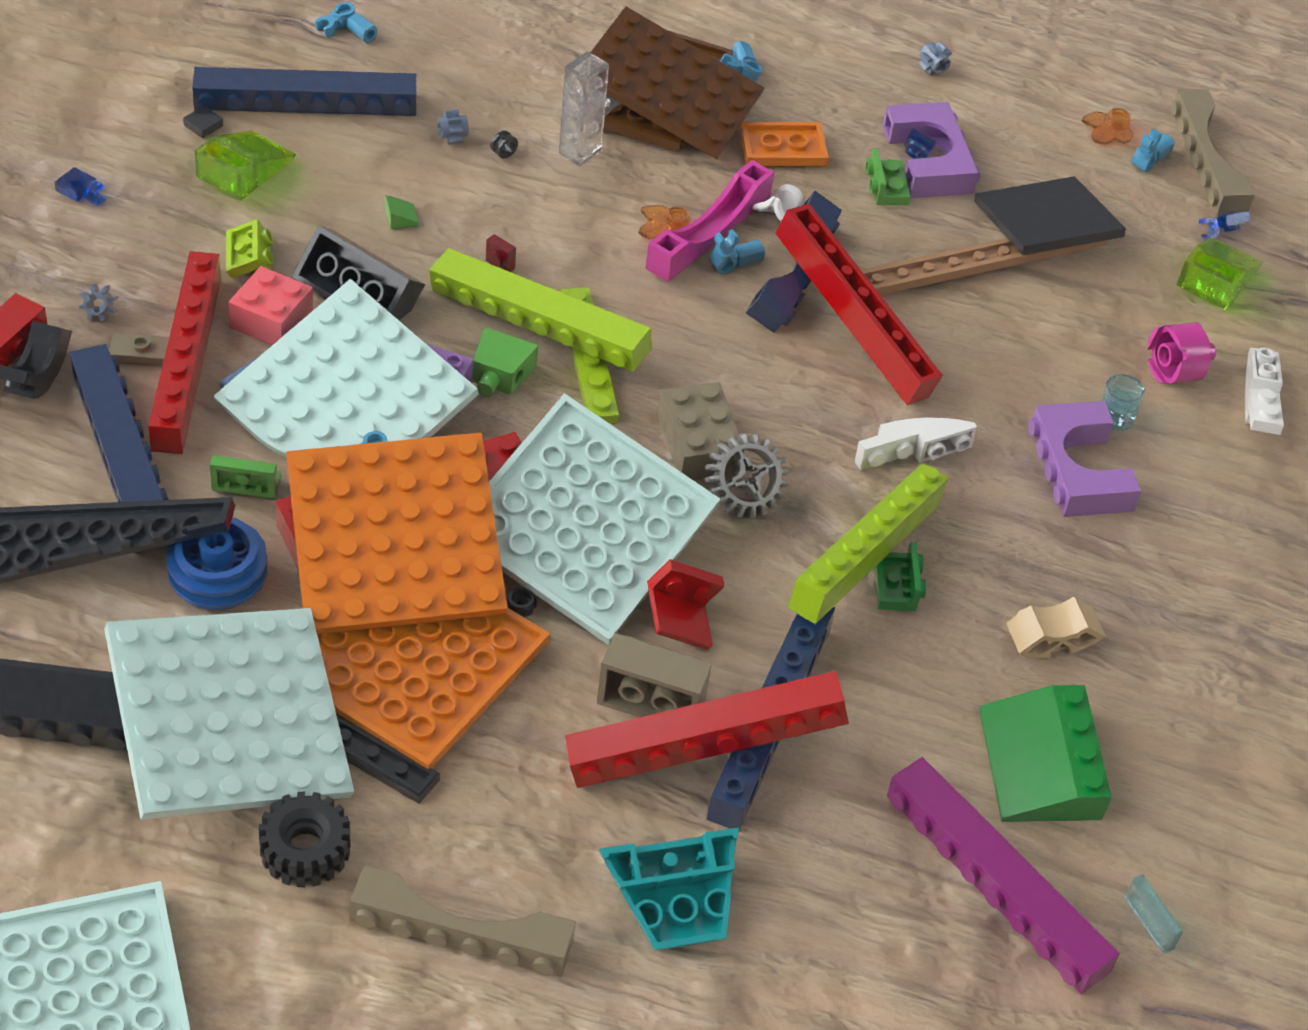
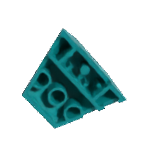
M739 827L705 832L702 837L636 847L635 843L600 848L598 850L654 951L726 939L731 902V883L735 867L734 857Z

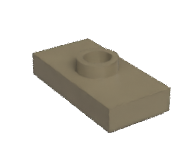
M113 333L109 352L111 356H117L118 363L162 366L169 337Z

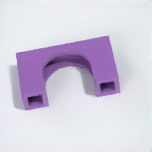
M949 102L888 105L882 127L889 144L922 142L936 146L945 153V155L939 157L908 159L905 175L911 198L973 194L976 182L980 180V170L978 166H975L972 159V150L967 147L964 131L960 130L957 123V115L955 112L953 113Z
M1105 401L1038 405L1035 408L1033 418L1029 419V433L1035 438L1037 455L1039 459L1043 460L1046 479L1052 484L1054 501L1060 506L1063 517L1132 512L1139 499L1141 489L1132 468L1112 470L1088 469L1075 463L1065 451V449L1077 445L1107 443L1114 422Z

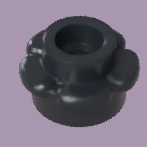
M524 587L512 589L506 597L507 607L524 618L532 615L533 609L537 607V600L533 592Z

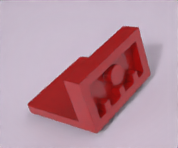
M669 559L647 581L655 631L658 635L709 650L713 643L706 604L725 587L723 576Z

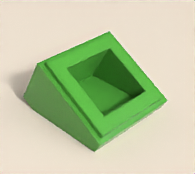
M385 196V211L390 229L419 226L413 203L392 196Z

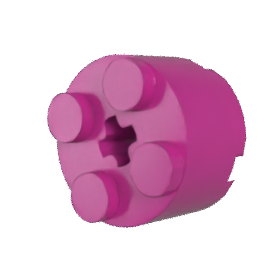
M1198 322L1157 327L1152 331L1148 340L1147 350L1152 349V359H1148L1149 367L1155 379L1161 383L1175 384L1202 380L1209 370L1211 360H1214L1216 357L1214 344L1209 342L1206 332Z

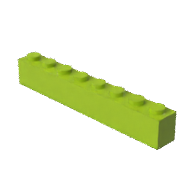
M448 248L429 269L432 291L439 295L447 296L464 305L484 311L491 316L499 317L516 326L536 332L538 335L561 342L565 346L576 348L590 356L613 363L617 367H623L634 372L652 349L651 327Z
M924 463L919 465L796 579L787 608L816 624L939 506L949 477L940 473L934 467Z

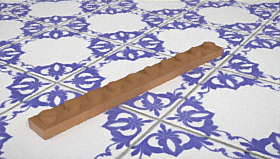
M1005 238L863 269L861 271L878 293L885 295L1105 246L1108 240L1022 255Z

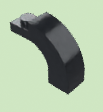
M32 321L28 341L19 361L12 367L0 365V378L5 379L3 391L32 399L43 396L51 387L62 367L72 331Z

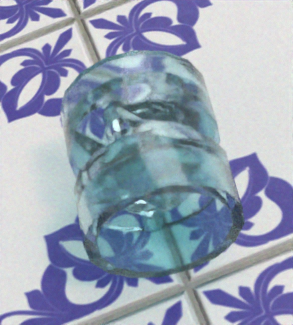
M1118 374L1110 377L1103 391L1101 401L1106 402L1114 422L1112 430L1124 431L1132 427L1144 397L1145 389L1142 383L1130 375Z

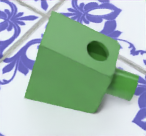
M485 327L473 361V381L477 383L476 388H478V392L485 397L492 396L495 390L506 394L513 393L536 368L538 345Z

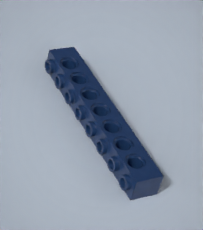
M835 607L826 613L816 624L796 614L762 688L810 677L830 633ZM781 740L731 752L711 795L707 820L729 829L739 827L740 831Z

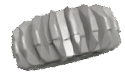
M746 433L739 434L738 441L734 436L728 437V446L724 443L717 445L721 455L715 452L709 455L716 464L705 466L707 471L713 472V476L706 477L705 482H714L715 488H711L708 491L713 494H719V505L726 502L724 512L727 514L731 513L735 508V516L737 518H742L745 511L749 519L755 518L756 510L761 516L766 515V505L771 509L777 507V502L773 497L777 499L785 497V494L779 490V487L789 486V482L781 480V476L787 475L790 472L789 469L781 470L780 464L786 462V458L775 457L780 450L778 446L770 450L768 449L770 439H763L759 444L758 434H753L750 440H748ZM742 450L756 453L765 463L754 465L748 456L744 457ZM733 456L734 473L725 480V468L727 462ZM759 470L757 473L752 474V477H750L749 480L735 482L737 479L741 478L742 475L746 473V471L752 472ZM769 472L768 487L765 493L761 495V478ZM737 486L741 487L746 495H750L753 502L738 499L729 489Z

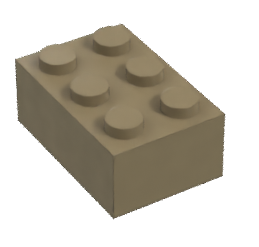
M720 382L660 390L657 415L676 469L692 480L713 476V472L705 469V466L708 464H716L709 455L713 452L721 455L717 445L724 443L728 446V437L734 436L737 441L739 437ZM733 456L727 462L725 476L734 473Z
M614 633L601 663L597 704L636 717H644L705 702L712 663L703 661L698 657H691L672 651L663 646L649 644L631 636Z

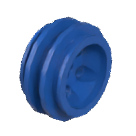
M232 518L230 529L227 532L170 544L166 551L170 585L180 598L199 608L214 611L231 609L243 604L263 587L268 574L264 540L256 529L237 518Z

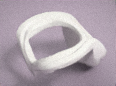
M785 184L778 187L768 200L755 204L752 209L758 212L775 213L781 222L788 209L802 206L804 201L803 195L798 187Z

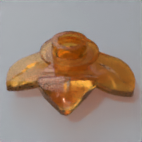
M1113 108L1109 113L1096 111L1082 118L1083 123L1093 128L1091 138L1097 144L1106 145L1114 140L1126 144L1132 140L1133 131L1130 129V114L1124 109Z
M663 205L645 206L640 211L648 221L641 226L638 233L644 238L654 239L665 229L675 230L691 224V217L689 212L683 207L675 206L669 209Z

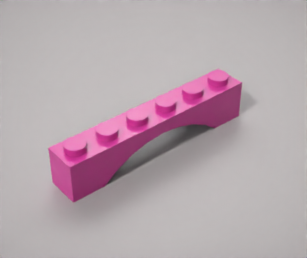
M754 160L748 162L734 174L719 198L698 219L680 229H665L648 243L645 269L666 282L671 281L715 244L714 238L716 233L720 232L724 237L730 229L736 227L755 211L752 209L755 204L770 198L774 172Z

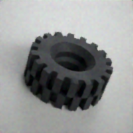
M305 791L297 792L298 798L291 799L290 794L283 796V804L279 805L275 801L270 805V813L264 812L262 824H259V845L262 864L265 869L270 868V875L276 879L281 874L283 884L290 885L291 880L297 881V887L305 888V881H312L313 887L321 885L320 878L325 877L327 881H330L334 878V869L339 873L344 869V860L348 861L350 856L351 840L350 821L348 815L344 816V808L340 804L334 808V799L329 796L322 801L320 793L313 792L312 798L305 797ZM300 834H312L319 838V843L311 848L302 849L293 846L291 840Z

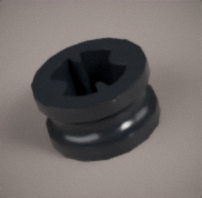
M507 130L498 132L490 143L491 150L502 159L513 155L518 147L517 138L512 136Z

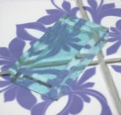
M1142 874L1133 878L1126 892L1125 900L1164 954L1174 950L1183 933V929L1145 876Z

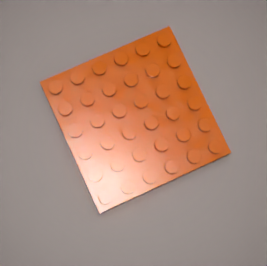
M482 432L286 451L303 608H311L317 634L507 614L508 607Z
M509 608L507 614L317 634L335 712L426 769L433 768L550 642L549 632Z

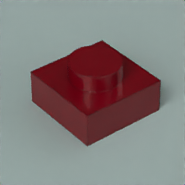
M493 234L486 240L485 261L512 272L515 269L516 247Z

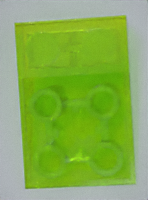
M252 130L213 136L194 150L196 177L239 201L243 200L296 157L295 153Z
M1211 238L1197 245L1186 258L1176 285L1216 306L1228 310L1263 262L1215 238Z

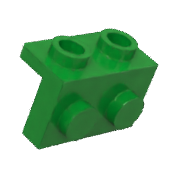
M910 542L907 553L890 552L874 568L878 609L916 611L920 598H925L926 580L920 577L924 561L923 554H918L917 542Z

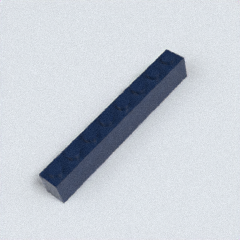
M194 67L192 86L194 110L206 106L210 110L416 116V73Z
M107 344L69 352L72 374L117 502L168 500L165 488L159 489L158 487L161 481L157 466L150 465L149 461H152L150 446L148 442L142 443L141 439L144 438L141 422L140 420L134 421L133 417L136 416L133 400L132 398L126 399L125 395L128 394L125 378L124 376L118 377L117 373H120L117 356L110 355ZM152 548V549H148V550H144V551L135 552V554L141 553V552H145V551H149V550H153V549H157V548Z

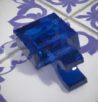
M76 167L54 181L56 191L76 202L85 198L93 205L99 206L106 200V197L99 193L104 189V185L96 181V178Z
M1249 210L1233 211L1214 217L1201 218L1198 221L1199 224L1207 223L1209 225L1208 233L1202 234L1201 238H1214L1219 234L1221 228L1224 229V232L1241 229V223L1251 220Z

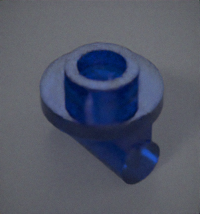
M913 128L904 142L905 152L913 159L927 158L937 141Z

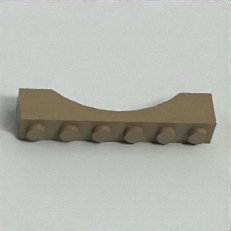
M1178 89L1175 100L1171 102V115L1175 117L1178 124V131L1182 134L1185 148L1191 155L1193 167L1197 169L1200 184L1205 188L1209 205H1212L1216 216L1248 215L1255 194L1247 176L1238 172L1224 161L1215 150L1209 138L1208 127L1215 109V103L1209 90Z
M367 865L363 866L350 899V921H354L362 927H376L388 930L403 938L414 937L425 940L436 947L447 946L462 950L470 956H484L498 960L507 966H522L533 969L538 974L544 976L555 975L562 977L574 941L576 925L574 920L543 912L506 921H479L462 918L442 911L423 900L406 884L399 874Z

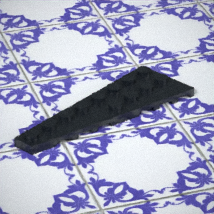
M232 497L0 507V583L227 532L230 529L236 505Z

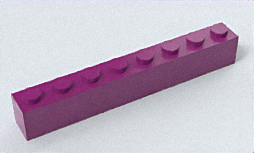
M923 757L892 776L887 797L894 808L902 811L912 821L915 829L925 835L936 846L941 856L949 859L960 870L963 878L973 884L985 896L990 906L998 909L1009 920L1012 928L1017 933L1022 934L1035 947L1040 957L1048 960L1060 972L1062 979L1067 984L1073 986L1082 995L1112 972L1120 953Z

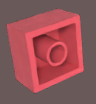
M260 266L228 302L230 328L273 345L313 311V287Z

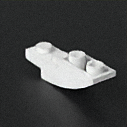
M1250 347L1248 352L1245 381V421L1247 424H1250L1251 430L1281 435L1284 423L1280 400V390L1283 385L1279 352H1274L1268 348L1257 349Z
M913 418L881 424L878 436L859 441L854 462L860 470L869 467H877L896 459H904L910 455H914L918 462L921 463L931 459L935 460L954 452H962L972 447L977 425L974 422L949 418Z

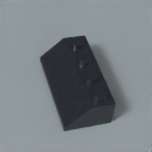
M320 225L315 230L292 275V278L313 287V291L326 299L351 279L399 321L412 311L425 286L421 281L337 231Z
M0 658V734L10 738L26 737L39 739L44 742L59 741L73 743L78 746L92 745L108 747L112 750H127L113 672Z

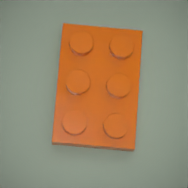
M743 122L740 126L746 164L754 160L762 166L814 167L828 165L829 156L821 122Z

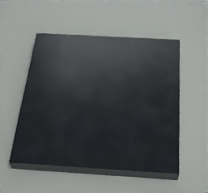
M1075 176L975 193L974 202L1022 255L1125 237L1126 228Z

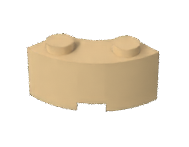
M1076 597L1051 607L1030 605L1020 610L1015 617L1006 622L1019 654L1032 658H1050L1051 652L1066 649L1069 654L1075 653L1106 637L1092 606Z

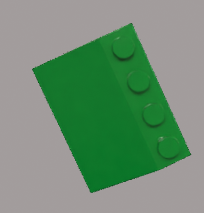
M1051 685L980 705L979 712L1001 822L1089 821L1103 819L1112 796L1085 685Z

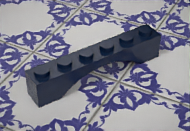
M814 191L802 205L810 204L834 234L840 225V222L837 220L842 209ZM797 261L791 273L769 279L755 294L746 311L747 315L773 333L782 324L786 327L796 314L793 308H796L805 296L802 290H805L811 283L810 278Z

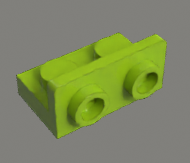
M258 219L226 231V272L232 279L257 270L260 266L272 270V265H274L272 255L274 239L268 228L265 229Z

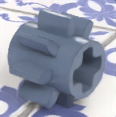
M938 41L937 44L933 42L928 43L920 51L922 60L918 64L930 75L934 72L941 74L949 68L951 60L948 57L952 55V52L941 41Z
M459 109L443 112L444 117L437 120L440 139L447 138L448 144L463 142L462 136L469 135L467 116H459Z
M97 284L90 285L92 293H80L84 298V302L79 306V309H85L89 313L87 315L88 320L98 315L102 322L107 320L106 312H117L113 304L119 297L112 296L109 293V285L99 290ZM103 299L104 304L95 306L94 300Z

